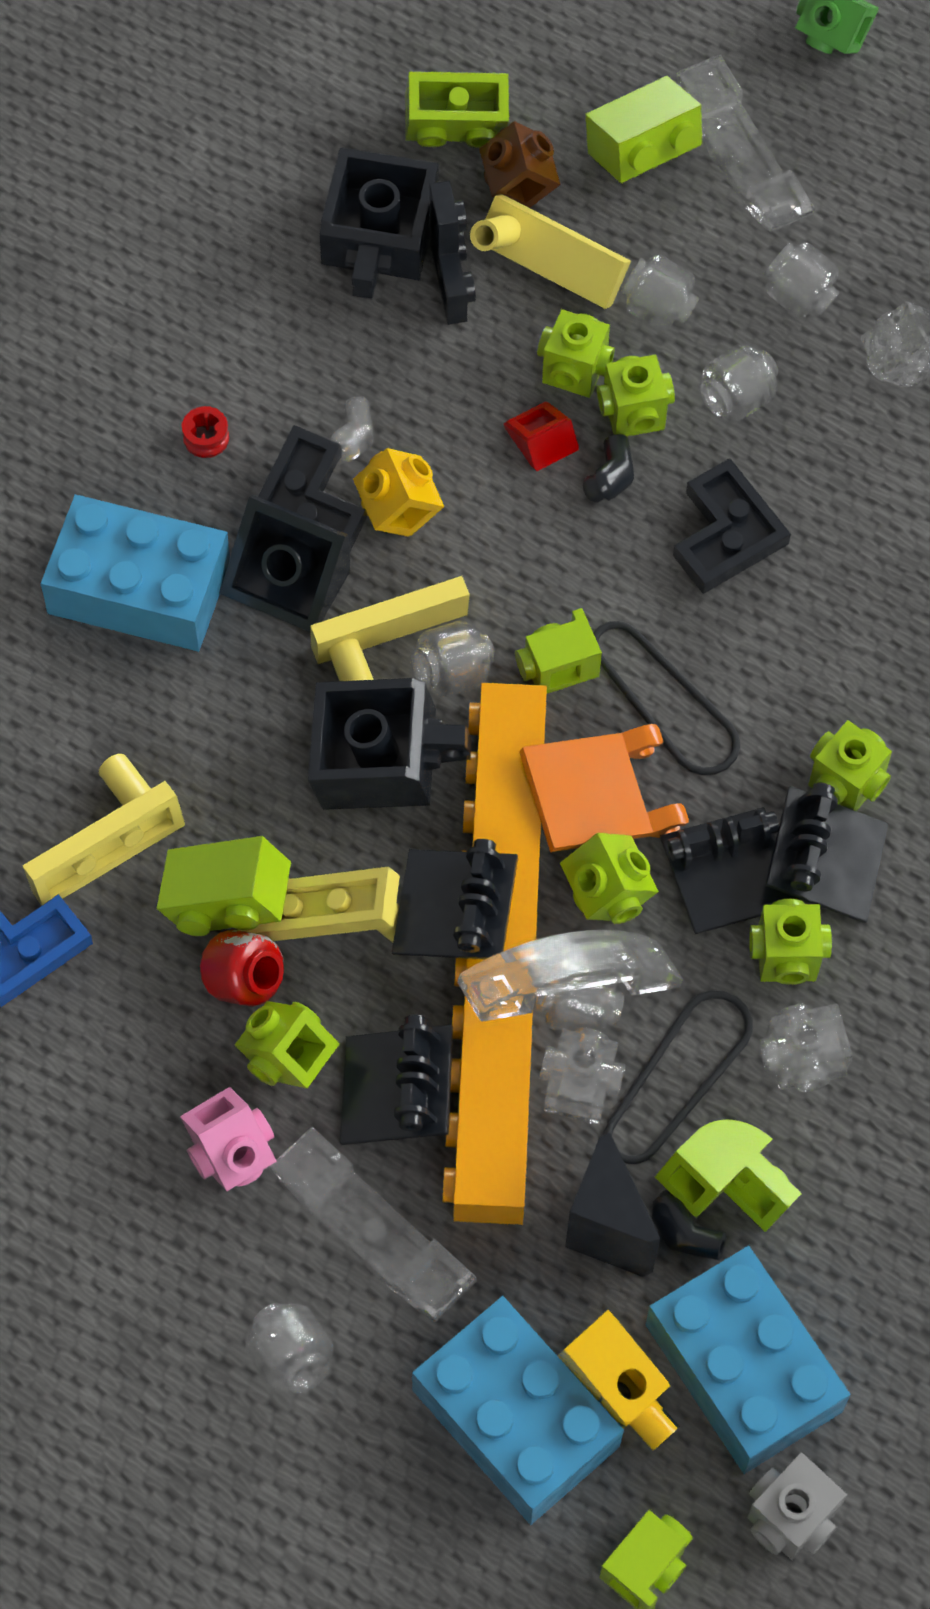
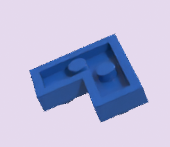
M59 894L13 926L0 911V1007L93 944L91 934Z

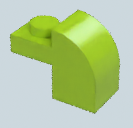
M718 1120L701 1127L671 1156L655 1176L674 1197L683 1202L687 1210L696 1218L722 1192H725L765 1232L802 1194L789 1182L782 1170L773 1166L761 1154L772 1141V1138L755 1126L736 1120Z

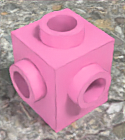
M231 1087L180 1116L195 1144L187 1149L195 1168L203 1179L212 1175L226 1191L235 1186L239 1187L252 1183L260 1177L265 1168L277 1162L267 1143L275 1138L268 1121L258 1108L251 1111L249 1105Z

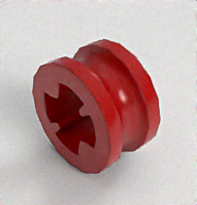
M202 406L189 411L182 422L183 440L185 447L191 454L201 458H211L221 454L227 448L229 443L228 422L220 410L209 406ZM206 426L208 431L210 426H213L215 436L205 439V434H202L201 438H197L196 429Z

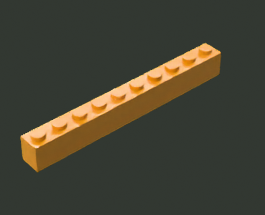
M481 683V702H470L469 735H479L478 751H471V760L466 761V784H476L475 801L464 800L463 833L473 834V845L476 839H488L496 843V851L498 853L518 854L519 857L503 960L456 958L454 986L465 987L464 1006L453 1005V1039L463 1041L462 1059L452 1058L451 1093H460L459 1113L450 1112L449 1135H446V1147H456L457 1154L456 1168L444 1167L443 1202L454 1203V1221L523 1225L541 821L519 751L525 746L544 744L547 686Z

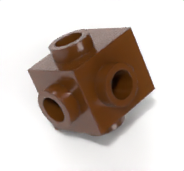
M513 121L479 148L484 166V179L490 188L492 197L503 194L531 208L561 185L553 159L554 148L545 134L538 130L534 131Z

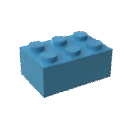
M75 494L41 581L47 614L199 652L218 601L221 585L230 560L228 533Z
M749 1245L649 1306L646 1327L743 1474H746L843 1412L851 1394Z
M504 1296L500 1297L412 1372V1391L530 1525L621 1445L624 1429Z

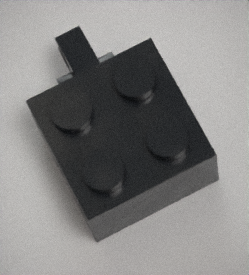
M340 147L321 219L319 234L322 265L354 270L352 275L353 296L373 299L379 274L420 281L430 239V183L439 182V163Z
M414 678L316 682L308 782L323 810L430 806L432 770L440 768L441 763L471 760L472 739L467 726L443 724L441 719H435L436 707L426 683Z

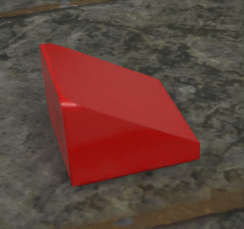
M545 401L503 423L506 431L536 471L579 450L571 419L549 402Z

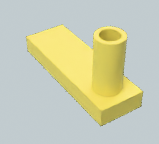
M503 194L494 197L486 219L476 222L470 232L471 242L478 250H493L604 309L612 306L631 263V260Z
M462 576L310 625L311 648L317 663L321 664L331 660L339 681L374 680L362 650L468 615L470 594Z
M115 754L106 759L100 766L99 775L122 804V807L22 865L31 890L41 906L58 894L62 899L185 826L177 795L167 782L164 781L151 789L126 755Z
M390 867L288 879L281 922L259 924L252 930H238L265 935L272 941L377 930L393 943L399 911V904L396 901L400 876Z

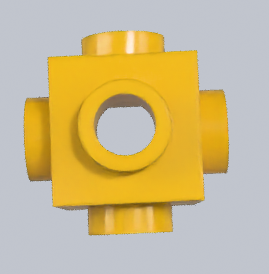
M386 448L384 451L373 456L369 461V465L353 478L361 497V506L366 510L374 529L407 537L411 536L444 508V504L432 480L433 473L430 466L422 456Z

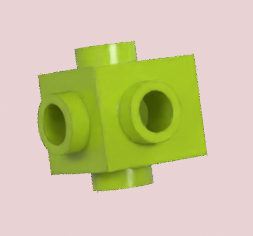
M561 309L554 328L546 326L538 344L537 356L543 357L542 383L590 398L599 376L605 377L606 363H611L614 358L615 348L608 346L610 324L600 322L588 314H575Z
M656 354L644 357L626 356L616 362L606 363L604 385L597 386L600 412L602 416H609L614 435L622 434L628 437L665 430L668 404L674 403L675 393L672 378L669 373L662 374Z
M847 720L835 735L829 731L826 732L813 748L810 758L814 761L808 786L813 788L815 783H826L835 788L834 795L838 798V805L857 811L867 799L871 802L875 801L889 783L891 775L886 771L892 751L886 747L882 738L875 732L866 728L860 729Z
M596 833L560 862L573 890L574 902L579 910L584 913L586 920L612 921L613 924L627 922L638 916L643 910L641 905L659 892L650 875V864L644 854L638 850L631 835Z
M782 899L774 902L772 905H763L759 925H750L749 931L750 958L759 959L760 982H779L791 985L817 980L822 959L830 958L832 952L830 924H821L820 904H805L798 899Z
M267 1001L263 1007L257 1009L249 1017L246 1023V1030L235 1043V1046L250 1060L247 1064L248 1070L262 1082L270 1086H275L279 1082L307 1089L340 1043L320 1024L321 1020L305 1005L298 1002L287 1005Z

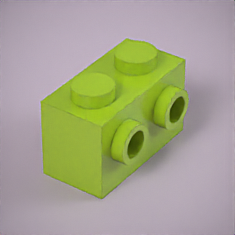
M409 72L405 91L406 141H417L419 145L425 147H438L446 144L447 141L466 142L471 147L480 148L497 135L500 130L508 126V73Z
M668 76L585 114L588 154L620 183L702 145L701 104Z
M263 836L168 849L157 910L173 922L179 931L191 936H205L210 931L228 928L252 930L259 924L281 922L291 861Z

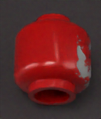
M234 929L220 932L209 941L202 954L200 964L201 980L207 992L218 1000L250 1007L258 1006L271 999L282 983L284 974L283 955L278 945L265 935Z

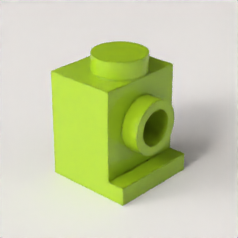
M582 608L572 611L571 622L562 625L550 623L538 628L533 634L526 636L525 648L515 651L517 666L523 680L528 681L532 679L534 685L547 686V694L600 676L602 652Z
M648 1510L602 1565L599 1578L635 1609H654L658 1597L652 1591L657 1588L665 1594L687 1567L680 1560V1557L693 1537L673 1517L665 1514L660 1519L652 1511Z

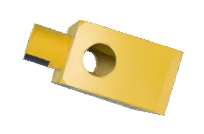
M609 1310L601 1315L558 1355L561 1361L623 1429L630 1424L652 1450H655L678 1429L679 1425L656 1400L670 1387L668 1381ZM617 1381L628 1387L631 1394L630 1400L624 1398L619 1393Z

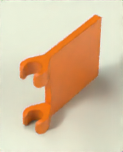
M656 724L643 725L622 733L522 747L519 751L550 852L579 848L596 833L631 835L633 839L644 837L660 838V835L678 831L680 826H685L689 823L686 809L681 803L667 805L649 812L646 811L630 758H648L654 753V747H658L663 743L660 729Z

